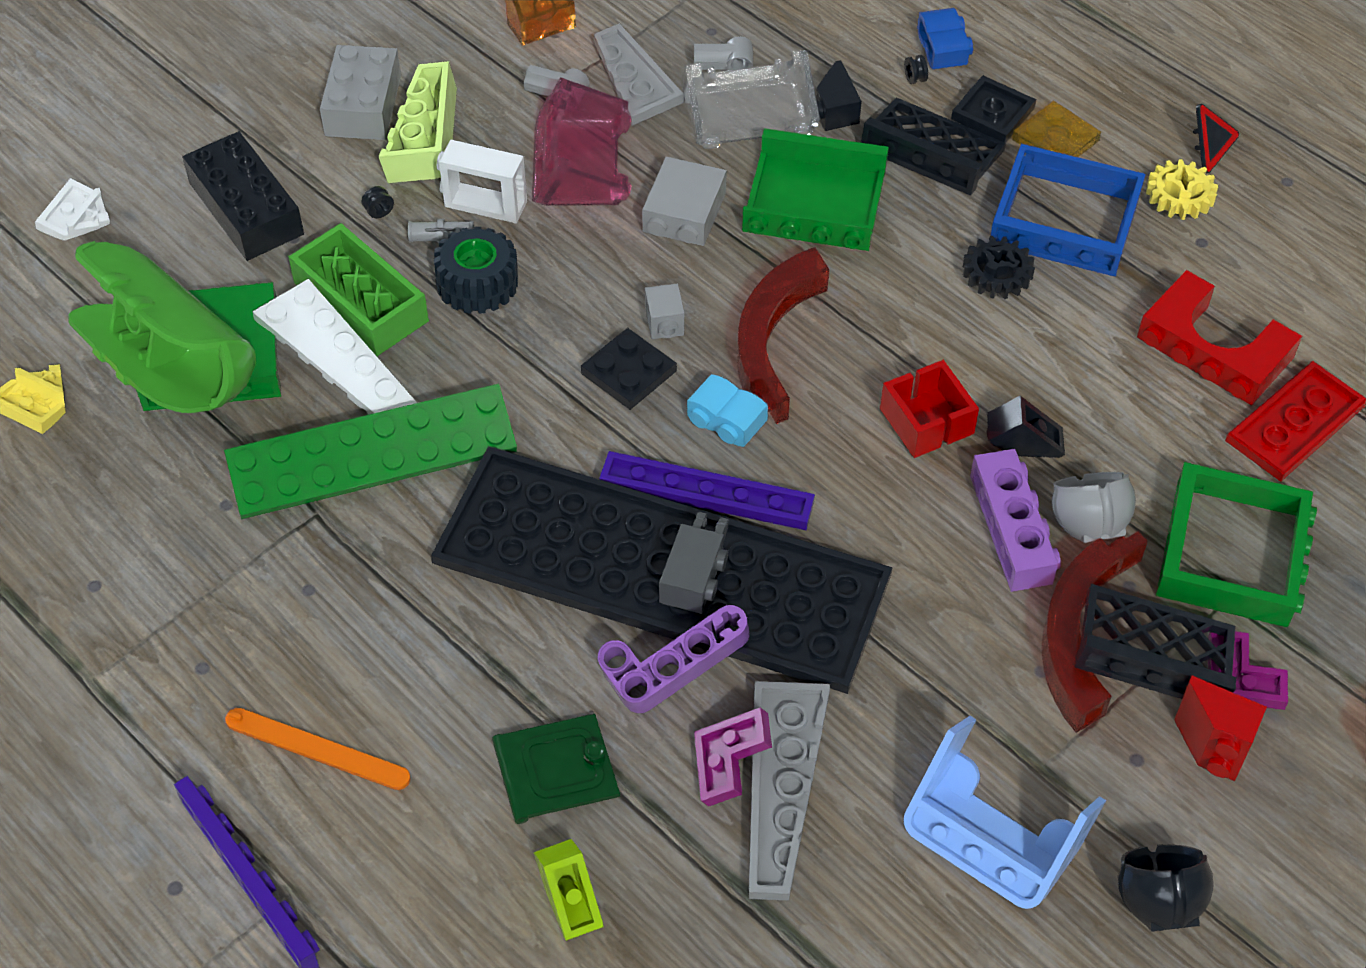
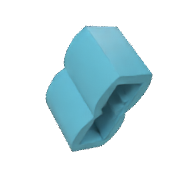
M711 374L687 400V416L698 428L716 431L724 442L744 447L768 420V405L753 393L739 390L730 381Z

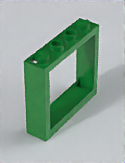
M1184 462L1177 482L1156 596L1288 628L1294 613L1301 614L1305 594L1299 593L1300 585H1305L1309 571V564H1305L1303 561L1304 556H1309L1313 542V535L1307 534L1308 527H1313L1317 514V507L1311 506L1313 491ZM1193 492L1296 516L1284 595L1179 571Z

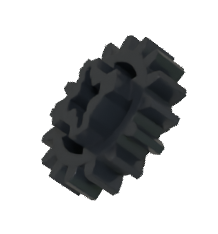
M990 236L988 243L978 239L976 247L971 245L968 247V252L964 255L963 277L969 278V287L979 286L978 294L988 291L992 299H994L996 293H1000L1004 299H1008L1009 292L1019 296L1021 288H1029L1030 280H1033L1035 259L1028 256V248H1018L1019 241L1016 240L1010 244L1007 243V237L1005 236L1002 237L1001 241H996L993 236Z

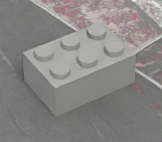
M336 46L320 106L325 136L386 140L401 79L397 48Z

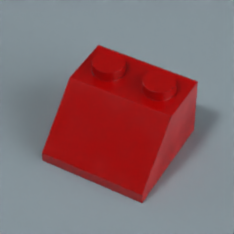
M1191 676L1174 721L1198 766L1207 769L1214 776L1235 781L1254 741L1267 706Z

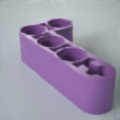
M726 605L641 663L631 649L619 640L606 642L600 648L598 662L606 680L624 705L634 713H645L741 648L749 638L747 617L739 607ZM730 623L733 627L738 626V629L736 631H732L730 628L725 629V625ZM713 633L716 634L717 639L720 638V643H716V639ZM698 643H706L710 646L709 650L702 655H696L691 652L692 647ZM622 656L626 658L625 663L621 667H608V663L613 657ZM667 664H674L679 667L678 671L672 676L660 674L661 669ZM637 685L647 687L646 693L640 698H632L628 695L630 690Z

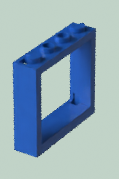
M1021 144L992 224L991 236L996 241H1001L1002 237L1005 236L1007 237V243L1010 244L1016 240L1019 241L1018 248H1028V255L1116 277L1146 174ZM1023 175L1128 200L1115 243L1009 217Z

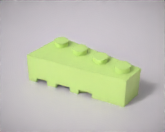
M449 61L418 64L406 92L408 98L405 104L400 106L397 113L399 119L396 126L390 129L387 136L389 142L386 149L382 148L379 154V160L388 183L441 178L440 171L437 170V159L439 153L445 151L449 141L453 140L457 92Z

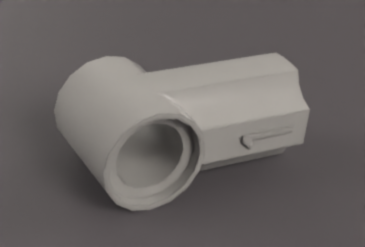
M738 36L730 39L727 44H694V70H727L734 77H745L753 70L752 42L746 37Z
M530 65L526 71L524 90L552 97L560 107L571 110L578 106L590 82L587 75L578 69L571 68L565 73H560Z

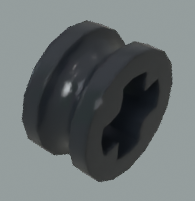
M921 54L916 55L915 59L912 57L905 58L904 70L908 82L916 84L917 80L921 82L927 81L928 66L924 56Z
M382 186L370 188L362 196V206L372 218L385 217L394 207L393 198Z

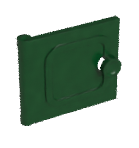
M595 713L505 734H497L492 737L516 824H523L528 821V818L620 797V791ZM584 755L587 760L593 762L592 765L586 762V760L584 759Z

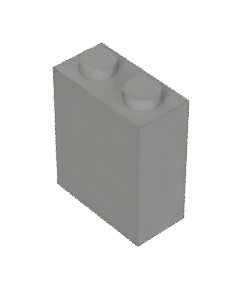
M665 157L642 209L643 232L704 246L726 194L727 170Z

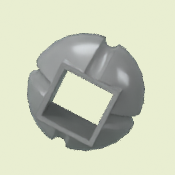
M1097 472L1084 474L1081 481L1076 476H1071L1054 482L1052 496L1053 513L1057 522L1071 537L1087 543L1126 535L1125 528L1133 517L1136 503L1135 490L1129 480V474L1124 475V472Z

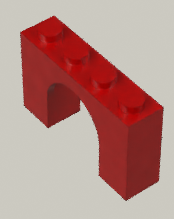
M1186 270L1143 315L1137 338L1252 406L1294 359L1302 335L1273 319L1255 340L1245 346L1225 348L1209 343L1197 333L1193 324L1208 309L1215 286Z

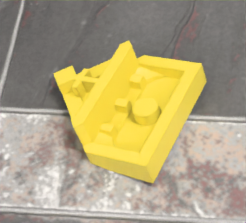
M60 364L49 365V371L43 370L41 372H27L21 368H15L16 379H11L0 387V414L43 434L66 413Z

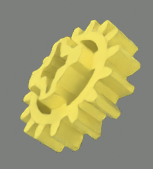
M1179 159L1178 164L1174 165L1168 160L1166 161L1165 168L1157 165L1155 172L1150 173L1146 194L1150 195V204L1158 203V212L1167 210L1168 217L1170 218L1175 213L1179 214L1181 220H1185L1186 214H1190L1196 219L1199 212L1207 214L1209 207L1214 206L1218 184H1214V175H1205L1206 167L1195 168L1196 162L1192 161L1189 165H1184V161Z

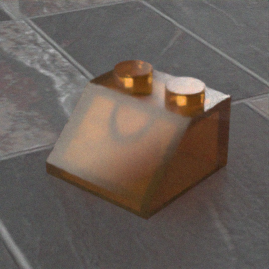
M505 0L507 24L522 46L576 27L575 4L573 0Z

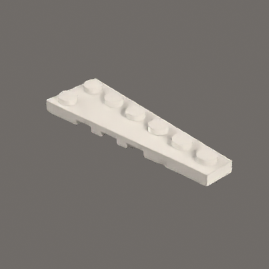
M309 279L253 311V317L257 323L273 333L275 338L283 345L286 343L298 353V357L306 364L311 363L329 383H335L347 393V397L358 407L366 410L368 415L417 403Z

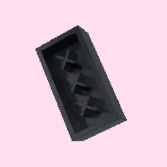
M240 131L182 156L189 184L246 261L304 235L299 207Z

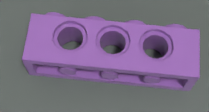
M1015 449L974 455L970 478L1011 592L1053 585L1056 571L1061 566L1060 555L1057 548H1052L1049 541L1050 532L1047 520L1040 517L1037 493L1035 490H1030L1028 485L1026 464L1019 461Z

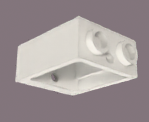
M450 140L445 151H441L437 159V170L441 174L440 192L443 193L445 207L517 223L527 203L524 156ZM459 172L501 181L502 192L460 183Z

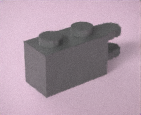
M702 512L697 513L693 526L681 524L659 582V603L702 614L707 600L711 602L714 600L718 586V580L715 579L717 571H724L728 559V550L723 549V542L729 524L728 519L720 517L716 524L715 532L705 530L707 515Z

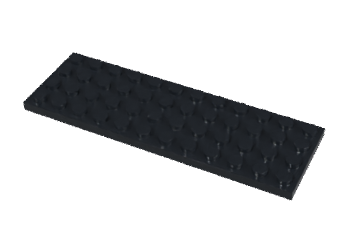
M488 446L431 554L432 564L674 640L718 609L726 605L737 606L744 611L747 617L749 638L741 648L728 657L810 683L830 684V689L848 694L893 569L890 566L726 518L729 524L723 542V549L728 550V559L724 571H717L715 579L718 580V586L714 600L712 602L707 600L702 614L659 603V582L681 524L693 526L697 513L702 512L707 515L705 530L715 532V527L720 517H726ZM729 623L725 625V629L730 628L732 631H736L738 626L733 627ZM713 633L716 639V643H720V638L717 639L716 634ZM698 643L694 645L705 650H709L710 646L706 643Z

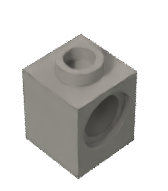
M678 284L645 287V311L651 339L683 336L684 310Z

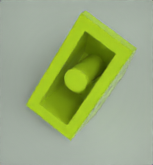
M569 839L534 852L546 894L564 939L567 941L604 927L583 854L574 841Z

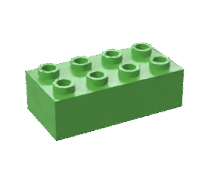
M342 223L288 256L294 283L299 285L309 279L376 356H379L429 322L425 295Z

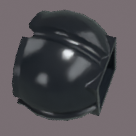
M1160 844L1157 845L1154 852H1151L1148 847L1143 846L1132 849L1121 857V867L1117 878L1122 901L1129 911L1146 925L1151 932L1200 926L1199 917L1208 907L1214 887L1213 873L1208 864L1207 855H1203L1201 850L1189 846Z

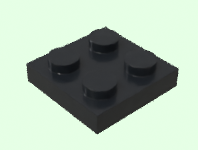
M983 75L952 110L951 120L1006 143L1035 109L1037 99Z
M628 327L581 365V374L629 410L677 371V363Z

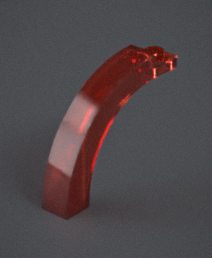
M816 247L794 255L770 271L752 291L740 318L737 366L742 389L758 396L768 405V412L776 424L789 419L790 397L770 364L766 347L775 326L791 309L813 296L828 291L829 268Z
M1139 531L1127 538L1120 537L1116 539L1110 546L1102 538H1099L1086 547L1066 568L1055 587L1050 601L1042 634L1043 669L1052 697L1064 719L1075 733L1105 716L1112 697L1094 673L1074 667L1075 657L1081 643L1080 616L1086 605L1087 590L1090 584L1102 587L1114 577L1141 562L1148 541Z

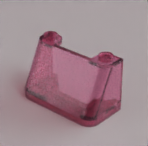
M559 78L542 106L535 124L533 202L544 206L619 205L621 201L627 200L631 191V183L628 182L627 175L617 174L618 138L622 133L628 131L631 123V116L628 115V101L573 81Z

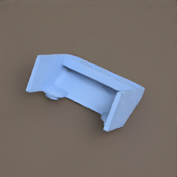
M968 716L948 729L905 812V828L911 837L1016 906L1025 909L1036 907L1046 898L1079 851L1106 800L1099 796L1080 813L1075 824L1065 819H1055L1049 822L1043 828L1041 834L1037 836L973 795L980 780L979 769L973 760L960 752L976 722L975 718Z

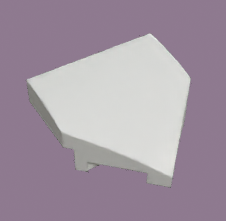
M71 178L35 221L37 230L61 240L84 235L110 224L108 213L101 198L100 188L93 190Z

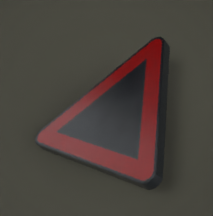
M1197 104L1198 128L1193 130V134L1199 135V145H1196L1194 148L1195 150H1200L1202 168L1206 167V173H1210L1238 139L1239 132L1204 104Z

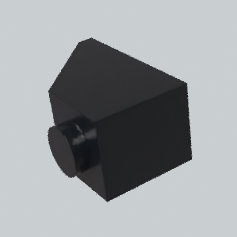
M841 60L835 61L817 86L816 100L812 102L813 116L815 120H820L824 131L860 124L862 101Z
M1018 396L987 412L988 428L986 433L988 440L993 446L1000 448L1002 451L1015 449L1017 455L1021 457L1060 458L1065 455L1063 427L1022 396Z

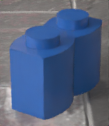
M947 8L919 12L917 30L921 44L925 48L930 67L932 69L967 65L969 55L973 53V42L970 36H966L964 18L958 15L956 9Z

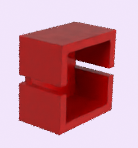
M944 359L916 370L914 398L912 399L914 377L911 372L883 383L880 410L913 458L941 448L943 440L949 445L975 433L979 407Z

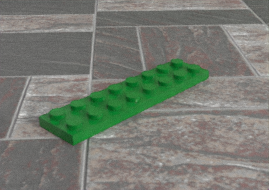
M498 383L225 449L224 453L242 520L480 461L488 446L510 453L516 452L517 444Z

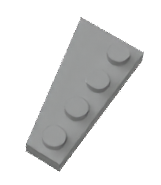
M620 23L594 34V44L631 126L684 103V93Z

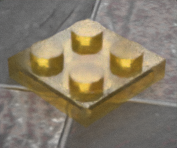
M1053 100L1013 131L1012 140L1019 145L1025 144L1079 157L1100 141L1101 131Z

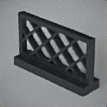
M897 97L876 119L870 117L864 123L861 143L889 147L888 161L970 196L976 190L979 179L1005 151L1006 143ZM899 110L908 115L897 116L895 112ZM930 123L936 127L925 128L923 124ZM914 124L916 128L904 129L902 125ZM950 135H959L964 138L952 139ZM942 136L943 140L932 141L930 137ZM985 146L992 150L980 151L978 147ZM969 147L971 152H959L957 148Z
M1090 584L1087 590L1081 643L1075 657L1074 667L1183 699L1191 676L1234 693L1237 677L1232 676L1236 626ZM1096 599L1109 602L1116 611L1105 615L1096 604ZM1137 610L1146 613L1152 622L1142 626L1132 612ZM1122 617L1132 631L1122 635L1113 625L1112 621ZM1171 621L1181 623L1188 633L1178 636L1168 623ZM1102 626L1113 640L1092 635V630ZM1158 628L1169 642L1159 646L1148 632ZM1212 632L1224 636L1223 644L1215 647L1204 633ZM1138 637L1149 651L1132 647L1128 641ZM1195 639L1205 653L1195 656L1186 646L1185 642ZM1175 648L1186 662L1169 658L1165 652ZM1212 659L1221 669V672L1205 668L1202 662Z

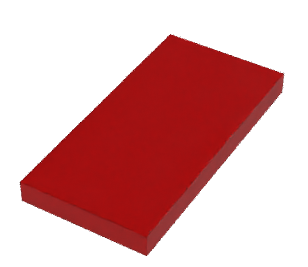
M1311 361L1230 431L1225 441L1282 482L1366 406V398L1323 367Z

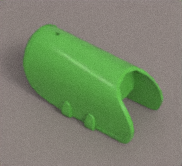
M92 241L77 247L75 252L76 260L114 298L113 304L85 305L71 311L68 314L69 325L93 348L92 353L101 362H107L116 371V377L124 385H131L143 396L159 406L181 413L204 412L222 407L242 392L249 383L256 365L255 350L247 340L243 339L162 268L140 252L127 246L109 242Z

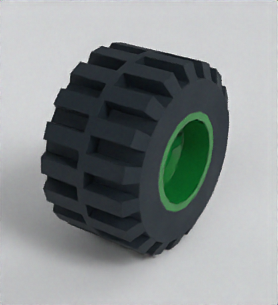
M466 227L460 229L458 233L453 231L448 234V239H442L439 242V247L435 248L434 269L437 292L439 296H442V301L445 304H451L453 309L457 311L464 309V313L470 314L472 311H478L479 314L486 313L487 309L492 311L499 309L500 303L506 305L510 302L509 296L514 297L516 287H518L517 252L512 241L506 240V235L503 233L496 234L495 230L491 228L483 230L481 227H474V229L468 230Z

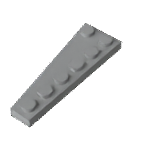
M755 681L754 709L761 707L768 713L772 748L752 755L749 899L789 901L826 715L830 684Z

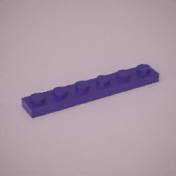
M611 451L607 454L599 477L600 480L683 505L806 531L815 499V494Z
M188 776L176 782L174 787L181 803L298 968H320L315 953L320 951L316 941L308 930L302 933L299 932L294 925L298 918L286 900L280 903L272 894L276 891V887L264 870L260 873L256 872L251 865L255 862V858L243 841L236 844L230 836L235 831L229 820L223 813L216 816L210 808L214 805V802L203 785L196 788Z

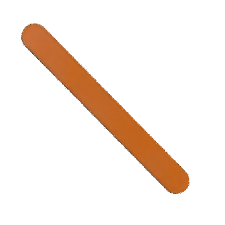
M234 708L226 714L225 721L228 728L394 790H402L410 783L409 771L399 765L242 708Z

